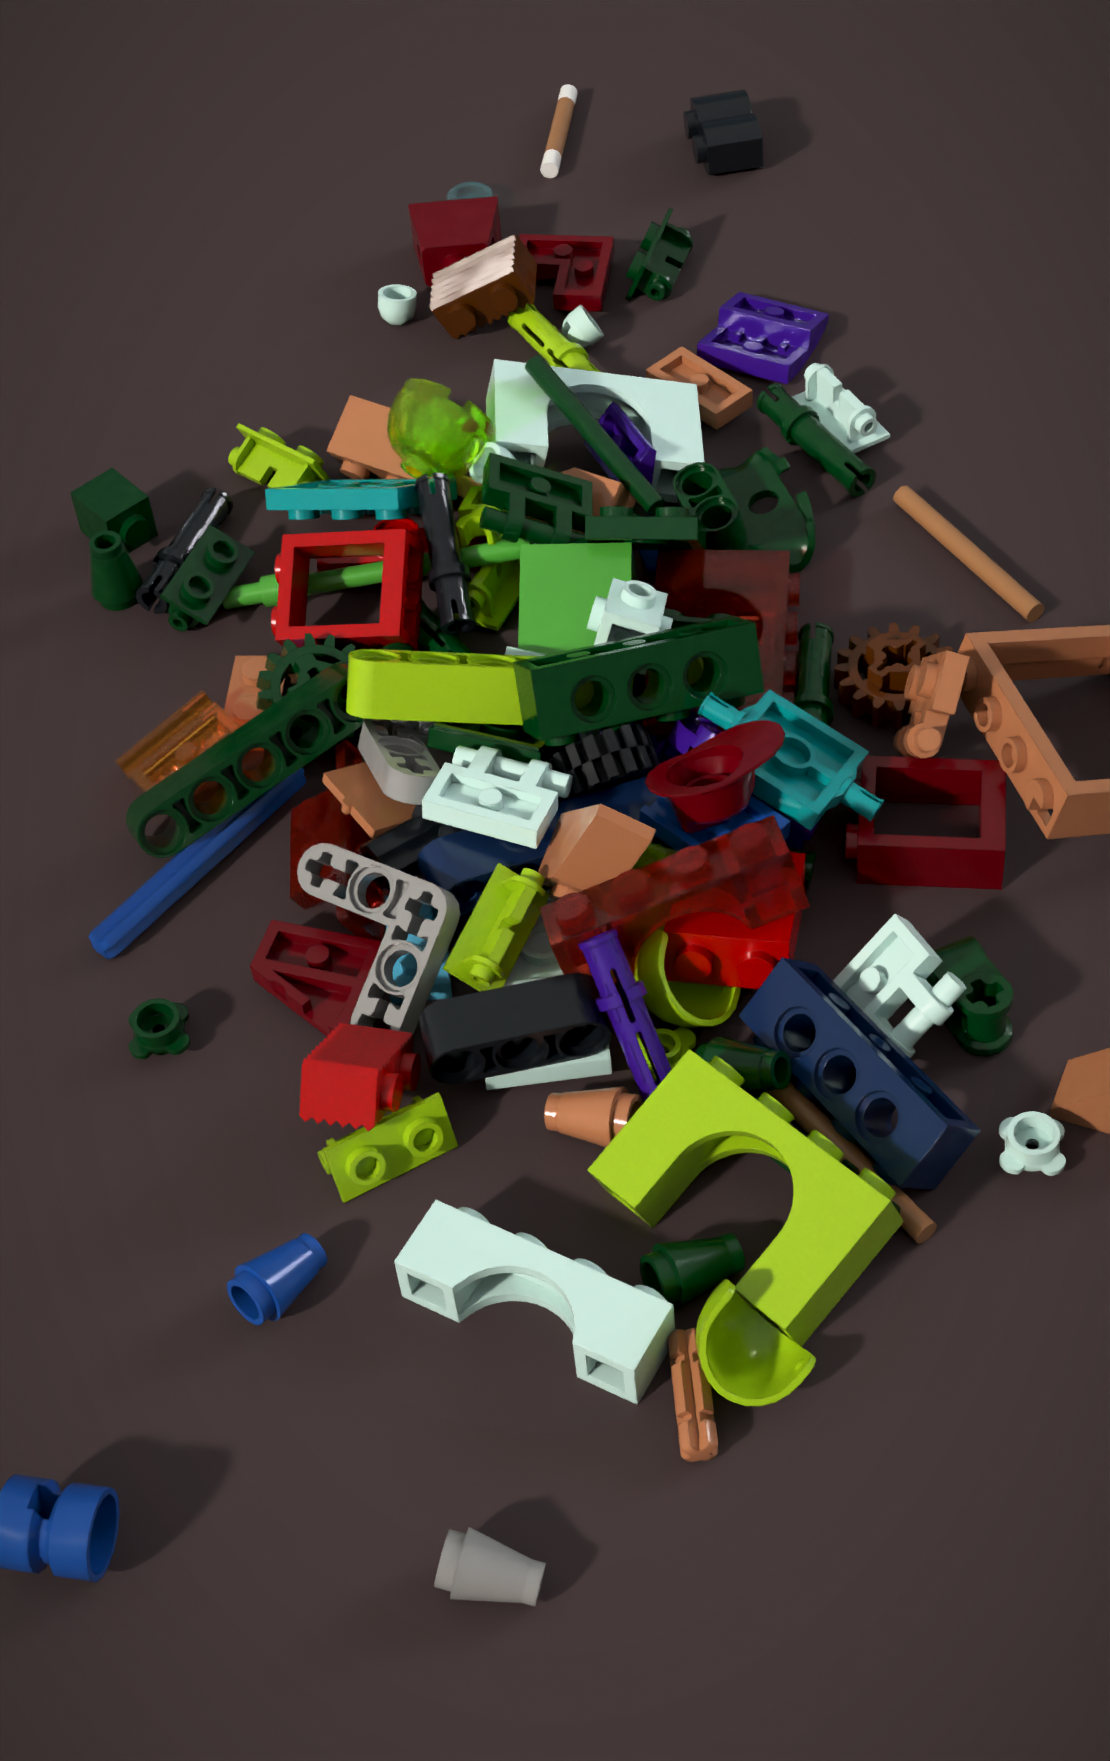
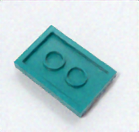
M428 478L431 493L435 494L434 478ZM449 478L451 499L457 500L456 478ZM326 479L265 489L266 509L288 510L289 520L320 518V514H331L332 520L364 518V514H375L376 520H394L408 518V514H421L418 494L414 485L417 479Z

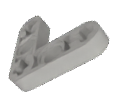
M363 718L358 749L382 792L389 798L406 804L422 805L423 797L440 771L439 766L442 767L445 762L452 764L454 753L427 747L429 727L436 722Z
M328 843L313 845L304 852L299 860L297 876L302 889L314 897L388 926L352 1013L350 1024L373 1027L375 1020L379 1019L391 1025L390 1030L414 1034L420 1014L423 1012L459 922L460 909L458 901L452 893L444 888ZM324 865L332 866L351 875L347 886L321 877L322 867ZM385 876L390 884L389 897L380 907L370 908L366 902L367 887L375 878ZM423 904L431 905L438 909L434 921L419 916V911ZM410 933L427 940L425 948L406 941L408 934ZM411 953L417 960L418 968L416 975L409 984L399 987L393 980L392 971L394 964L402 955ZM386 992L387 994L404 999L402 1005L398 1006L383 1000L384 993Z

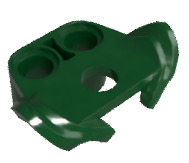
M763 447L736 467L717 470L712 464L696 462L685 466L675 475L673 489L680 507L688 508L689 514L698 517L706 528V551H702L710 564L718 567H728L763 559L772 567L788 573L801 572L809 564L816 545V525L808 493L803 491L795 496L797 500L796 505L778 475L790 470V465L785 457H778L767 447ZM772 497L778 500L777 506L770 512L756 514L751 511L753 504L762 498Z

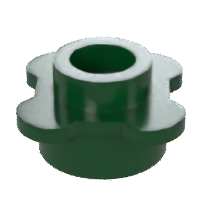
M162 998L150 999L140 1004L128 1018L129 1025L134 1033V1039L128 1045L131 1055L137 1059H147L152 1054L164 1055L170 1053L172 1055H179L185 1052L190 1046V1038L185 1033L184 1024L190 1017L187 1007L181 1003H173Z

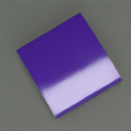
M738 292L719 308L718 326L698 342L696 355L713 366L788 384L802 369L816 348L828 324L829 314Z

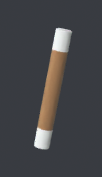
M566 84L560 89L540 168L541 174L546 178L556 177L559 171L578 94L577 89L570 84Z

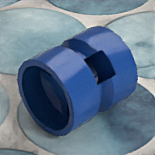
M18 1474L8 1478L0 1492V1569L39 1574L50 1565L54 1576L97 1583L105 1575L115 1550L120 1516L119 1498L116 1490L106 1486L72 1482L61 1491L58 1482L53 1479Z

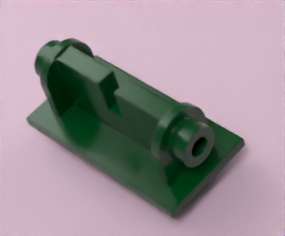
M668 209L661 225L653 221L651 222L639 247L648 253L646 254L638 250L625 276L634 281L625 299L630 301L635 289L646 293L654 301H660L671 294L685 259L693 247V239L687 229L678 228L668 223L673 209Z
M209 525L160 596L161 599L170 604L168 609L170 615L168 618L169 624L174 629L182 632L188 628H194L198 622L207 626L253 558L255 551Z

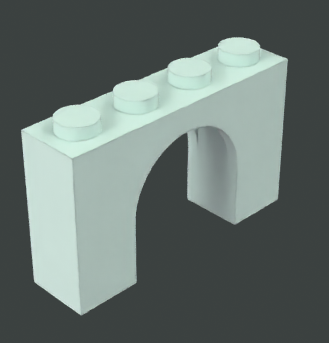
M494 359L486 397L487 442H493L506 448L518 461L544 468L549 447L548 433L558 427L572 424L525 370L526 363ZM550 366L597 422L612 402L621 407L656 450L652 486L665 502L678 503L673 489L675 475L687 465L705 462L697 384Z

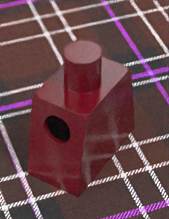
M498 196L408 204L415 253L425 285L429 287L433 285V273L502 240Z

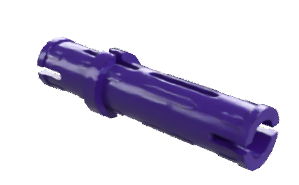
M612 929L580 942L578 946L583 951L600 994L595 999L600 1012L607 1011L628 1067L645 1102L672 1069L642 997L647 994L643 980H635L617 937V930ZM611 969H612V971H613V973H614V976H615V978H616V981H617V983H618V985H619V989H620V992H621V994H622V997H623V999L625 1000V1003H626V1005H627V1008H628V1010H629V1012H630V1015H631V1019H630V1020H629V1018H628V1016H627V1013H626V1011H625V1008H624V1006H623L624 1004H623V1002H622V999H621V997H620V995H619V993H618V991H617V989H616V986H615V984H614V981H613V979H612V977H611V974H610V970H611ZM636 1032H638L656 1076L655 1082L636 1038Z

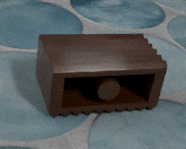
M515 234L432 274L434 279H432L433 285L430 292L432 297L429 298L431 302L429 304L430 310L454 339L459 340L460 334L467 336L469 331L475 332L476 327L484 328L485 323L492 324L493 319L500 320L501 315L508 316L509 312H517L518 307L525 309L526 303L533 305L535 300L537 262Z

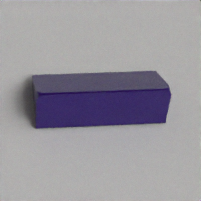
M612 402L598 423L652 485L656 450L621 407ZM584 441L585 447L610 479L620 482L591 446Z

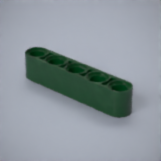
M336 663L327 667L137 797L130 804L126 813V825L139 846L148 855L156 858H168L179 853L360 728L363 718L348 714L346 712V705H338V694L347 684L348 664ZM302 715H310L311 726L309 731L299 738H291L290 728L292 723ZM254 748H264L262 763L253 770H242L244 756ZM207 781L217 782L216 793L209 801L204 803L193 802V795L200 784ZM163 814L169 816V824L161 834L156 836L145 835V827L152 817Z

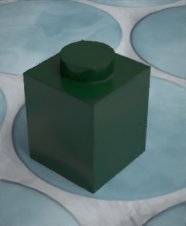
M110 468L70 492L80 530L88 538L91 539L92 536L101 531H114L120 535L128 553L158 536L148 495L114 468Z

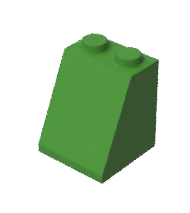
M632 542L520 544L518 648L549 655L594 645L597 632L586 628L595 597L599 596L607 599L613 578L626 582L637 580Z

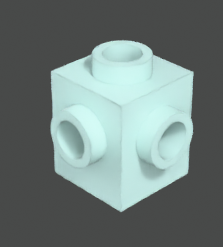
M613 578L607 599L599 596L595 597L586 629L597 632L594 645L671 629L673 618L663 615L668 594L656 591L651 585L642 581L630 580L626 582ZM647 669L641 670L638 673L645 675Z

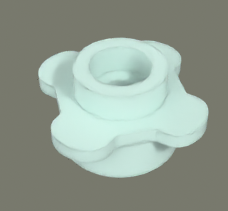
M1036 1111L1023 1112L1015 1117L1003 1120L999 1126V1135L1005 1140V1151L1000 1154L999 1159L1002 1169L1010 1174H1020L1024 1170L1029 1172L1042 1171L1048 1176L1061 1173L1066 1164V1158L1060 1153L1059 1146L1065 1133L1063 1125L1050 1116ZM1032 1144L1038 1146V1148L1029 1149L1026 1145Z

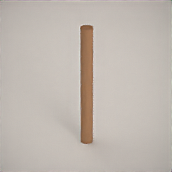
M904 485L895 492L893 501L1028 622H1034L1041 617L1045 609L1044 605L908 485Z
M791 1080L784 1089H774L766 1092L789 1110L794 1116V1120L808 1134L814 1129L833 1142L844 1153V1157L840 1160L841 1162L843 1159H847L859 1169V1173L863 1168H867L879 1176L872 1167L874 1162L856 1144L842 1137L832 1126L831 1120L809 1098L799 1092ZM888 1184L896 1192L891 1201H894L900 1207V1216L904 1221L901 1227L918 1244L927 1241L936 1231L937 1224L899 1187Z

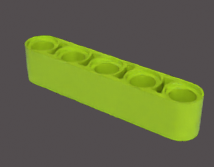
M387 649L354 650L348 656L346 712L354 717L378 720L523 725L513 662L540 656ZM633 678L632 684H631L632 694H633V681H634V678ZM591 681L585 682L578 688L575 694L577 709L587 706L592 700L594 687Z

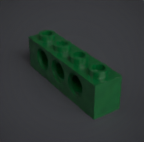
M737 616L724 617L513 662L524 732L540 741H544L546 746L569 745L580 740L579 733L599 728L601 733L609 728H613L614 731L621 725L630 724L631 727L636 724V720L654 716L660 722L682 720L690 717V708L701 706L710 692H713L715 696L735 708L746 703L745 696L765 692L756 623ZM701 657L704 665L703 673L698 681L689 685L687 680L688 668L694 660ZM647 669L649 674L648 686L642 694L634 697L631 691L632 680L638 672ZM591 681L594 687L593 698L587 706L577 709L575 694L582 684Z

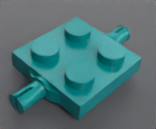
M769 689L756 704L746 707L741 711L715 696L713 692H710L709 696L705 698L700 706L698 714L709 719L724 730L743 723L770 720L781 725L785 732L783 745L771 759L755 769V788L752 794L811 831L827 810L836 807L840 803L865 817L869 822L873 820L882 807L884 799L878 798L854 783L856 774L862 767L869 751Z

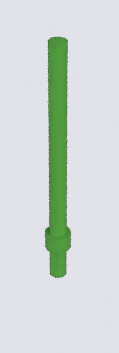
M519 539L517 543L500 540L494 545L483 543L461 547L462 561L469 568L520 560V544L534 543ZM428 553L424 554L423 576H426L431 570ZM383 561L309 573L308 595L382 583ZM275 574L261 576L259 582L233 586L222 602L224 608L231 609L261 603L267 608L277 606L279 584Z

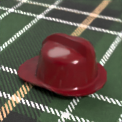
M770 720L751 721L736 725L715 735L687 753L659 764L648 773L645 784L649 792L668 798L679 826L686 833H695L723 823L747 808L755 788V769L777 753L783 745L785 732L779 723Z

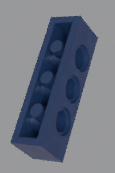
M782 957L739 1015L755 1033L753 1037L755 1045L774 1050H783L789 1055L792 1073L794 1074L791 1081L796 1089L812 1101L821 1103L834 1116L831 1121L834 1129L848 1141L862 1146L875 1160L872 1165L874 1171L888 1184L895 1185L900 1189L907 1187L935 1190L981 1132L954 1102L816 964ZM815 1027V1039L811 1044V1034L813 1028ZM855 1067L856 1080L854 1085L851 1086V1073ZM897 1109L898 1122L893 1131L891 1118L894 1110Z

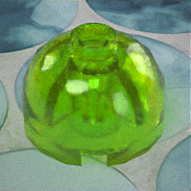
M410 378L395 396L387 421V437L393 451L402 460L401 468L416 479L427 474L429 480L430 477L433 478V473L435 472L444 473L449 479L464 476L470 472L469 468L476 464L483 455L486 442H492L495 437L496 428L490 418L468 399L463 408L448 400L451 389L426 379Z

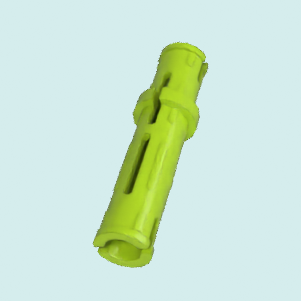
M526 303L525 309L518 307L517 312H509L507 316L509 325L550 366L601 372L589 361L586 350L581 345L570 342L536 309L534 304Z

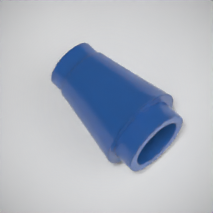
M302 1233L296 1239H292L238 1265L235 1268V1277L227 1283L229 1298L237 1311L254 1325H261L266 1320L277 1321L318 1274L319 1270L327 1265L326 1253L313 1236Z

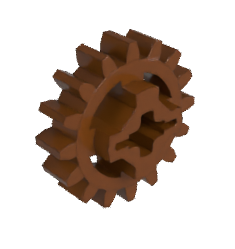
M890 623L886 633H880L874 626H870L867 631V639L864 640L861 637L852 635L849 637V649H839L837 652V665H834V688L839 689V703L841 705L852 704V716L854 718H859L866 713L871 714L872 726L878 727L884 719H890L893 721L895 729H900L904 725V719H910L912 716L908 714L911 700L904 698L905 685L914 664L920 666L924 657L946 650L953 652V648L951 646L939 648L940 635L936 633L926 638L920 637V626L913 625L907 633L900 632L897 623ZM861 672L865 674V680L861 678Z

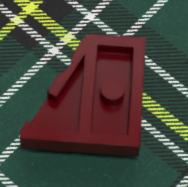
M271 920L250 964V968L256 983L327 1037L328 1034H331L332 1030H335V1027L339 1026V1023L350 1024L352 1013L382 941Z

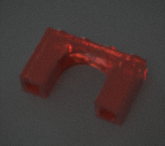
M658 549L655 590L668 594L665 608L677 610L688 617L707 618L708 615L713 613H724L756 623L765 692L745 696L746 703L736 707V709L741 711L746 707L756 704L769 689L794 704V692H784L785 685H796V651H787V645H798L799 615L798 612H789V606H800V573H790V551ZM646 671L644 691L649 683L648 671ZM656 716L643 719V725L646 726L648 733L657 737L658 743L661 740L668 741L667 736L676 721L660 722L656 720ZM717 726V729H719L720 731H725L720 726Z

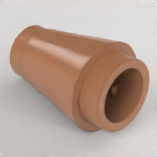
M624 1086L563 1093L552 1092L545 1104V1126L549 1131H558L564 1135L607 1147L641 1107L643 1099L639 1094H630Z

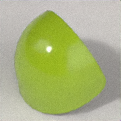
M660 929L653 930L645 935L640 941L636 952L633 974L636 981L643 980L647 994L642 997L650 1012L673 1026L690 1028L715 1026L722 1024L730 1018L736 1009L741 988L667 981L664 971V959L668 935Z
M724 1279L707 1299L697 1321L696 1346L701 1367L708 1382L717 1393L733 1403L743 1406H764L775 1403L788 1396L803 1382L813 1369L816 1358L762 1317L735 1291L736 1286L729 1280Z

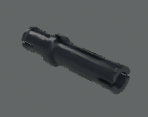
M433 473L436 493L432 494L428 475L425 474L417 478L414 485L418 494L431 570L427 574L429 588L436 592L441 632L446 635H457L454 614L458 613L462 633L464 634L476 627V620L473 617L467 588L472 579L468 565L463 564L462 552L449 488L450 480L444 473Z
M207 488L170 545L159 550L154 557L153 570L136 592V599L145 610L150 611L157 598L160 600L154 608L155 614L164 613L169 607V603L160 598L161 594L208 526L212 525L219 529L226 516L233 509V502L224 491L220 490L211 504L210 501L216 493V488Z

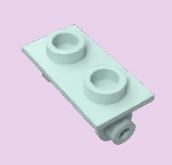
M813 363L806 369L804 373V378L806 379L805 391L792 396V398L801 406L807 405L816 411L820 419L819 422L853 453H857L890 438V433L876 420L875 410L870 406L864 405L851 391L845 390L842 387V383L834 376V371L829 365Z

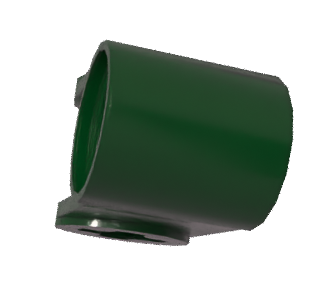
M968 935L935 949L934 951L941 958L942 962L926 978L927 982L933 988L949 971L957 976L967 988L951 1005L954 1012L944 1024L965 1051L977 1056L999 1054L1012 1041L1013 1025L1007 1016L1013 1005L1014 995L1010 982L1003 977L990 961L981 944L972 936Z

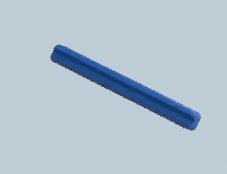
M300 768L176 854L90 932L89 939L93 949L109 960L114 959L306 784L304 769Z

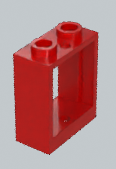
M406 528L282 535L281 553L276 556L274 565L275 577L279 584L277 606H274L271 612V628L275 641L283 646V642L289 639L300 648L303 647L305 634L311 633L316 645H324L328 635L335 636L334 648L340 651L349 644L356 646L355 650L382 649L385 645L396 642L406 643L415 651H418L417 640L419 638L425 546ZM383 556L379 623L305 626L310 559Z

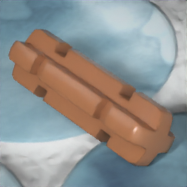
M696 1328L687 1330L676 1329L668 1336V1350L680 1454L688 1462L709 1461L718 1454L716 1422L714 1420L711 1384L704 1374L698 1357Z

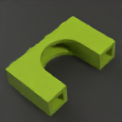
M689 1049L587 1171L609 1194L650 1227L654 1228L698 1174L721 1158L738 1153H758L770 1156L785 1164L790 1169L793 1180L794 1195L790 1214L779 1234L737 1283L736 1292L762 1317L802 1347L904 1222L891 1201L896 1192L869 1169L863 1168L859 1175H856L840 1163L844 1153L820 1132L813 1129L806 1137L789 1123L794 1119V1116L775 1098L763 1092L758 1099H755L743 1090L741 1085L745 1082V1079L724 1060L714 1056L708 1063Z

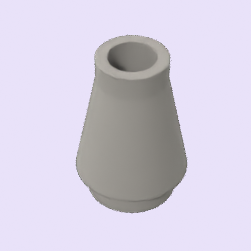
M468 1527L466 1533L449 1529L441 1553L434 1588L451 1592L450 1600L522 1603L535 1607L546 1563L531 1559L471 1527Z

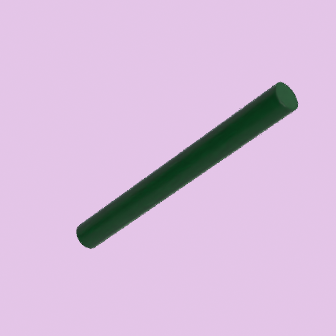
M536 355L529 359L525 365V370L648 515L655 514L656 508L663 507L665 504V500L543 357Z

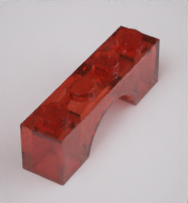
M772 815L754 823L744 824L732 832L699 845L683 848L676 854L638 869L625 871L615 878L580 892L564 895L557 901L539 907L550 946L563 974L583 973L592 976L583 951L580 950L578 944L612 929L617 930V937L634 975L636 957L645 940L660 926L677 917L696 912H718L738 919L752 930L806 909L810 905L790 851L775 816ZM611 969V970H610L611 977H612L614 983H617L616 978H615V976H614V973H613V971H612V969Z

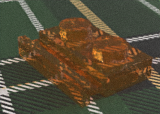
M201 690L115 762L122 772L145 793L237 730L241 725L216 702L213 703L207 694Z

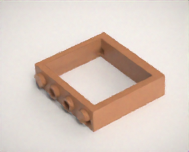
M1110 625L966 633L958 653L970 656L960 698L1046 839L1110 834V779L1075 781L1012 682L1015 680L1110 674ZM1048 809H1052V810H1053V813H1052L1051 816H1050V814H1049V812H1048Z

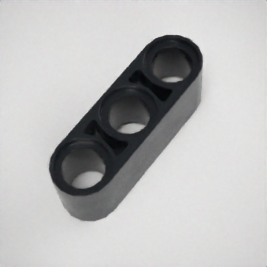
M571 973L447 998L432 1003L423 1010L419 1018L429 1073L432 1078L440 1083L458 1084L586 1058L599 1053L610 1043L612 1033L606 1011L600 1012L595 999L600 994L593 977L583 973Z

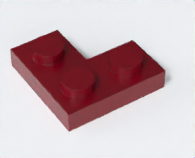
M519 235L520 240L537 262L536 281L556 280L553 291L554 310L573 311L581 304L587 311L602 312L615 254L613 236Z

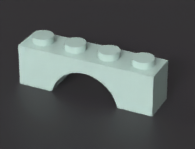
M435 1200L394 1261L402 1297L458 1323L477 1310L500 1302H529L552 1311L567 1324L573 1333L572 1343L577 1377L637 1405L669 1352L668 1336L675 1330L674 1306L667 1302L659 1292L645 1285H635L633 1287L612 1278L598 1265L582 1258L572 1260L551 1251L539 1239L523 1232L513 1234L490 1224L483 1215L468 1207L456 1209Z

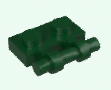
M489 453L483 467L482 503L497 509L484 507L479 523L480 528L499 533V539L512 543H517L519 539L536 544L589 543L585 539V534L572 531V529L585 533V516H593L591 481ZM525 516L532 517V518H535V519H539V520H542V521H546V522H548L549 524H546V523H543V522H539V521H536V520H532V519H529V518H525Z

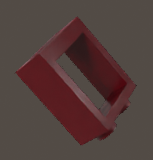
M867 755L862 765L861 779H855L854 783L878 798L884 799V802L979 806L978 838L874 834L875 817L869 822L868 819L848 807V814L859 815V824L847 823L845 859L857 860V884L1002 890L1006 851V772L1001 768L999 760L921 759L915 757Z

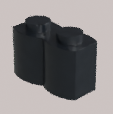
M744 89L690 98L691 110L684 111L683 119L687 139H692L696 164L703 163L708 175L763 167V137L758 119L752 111L748 94Z

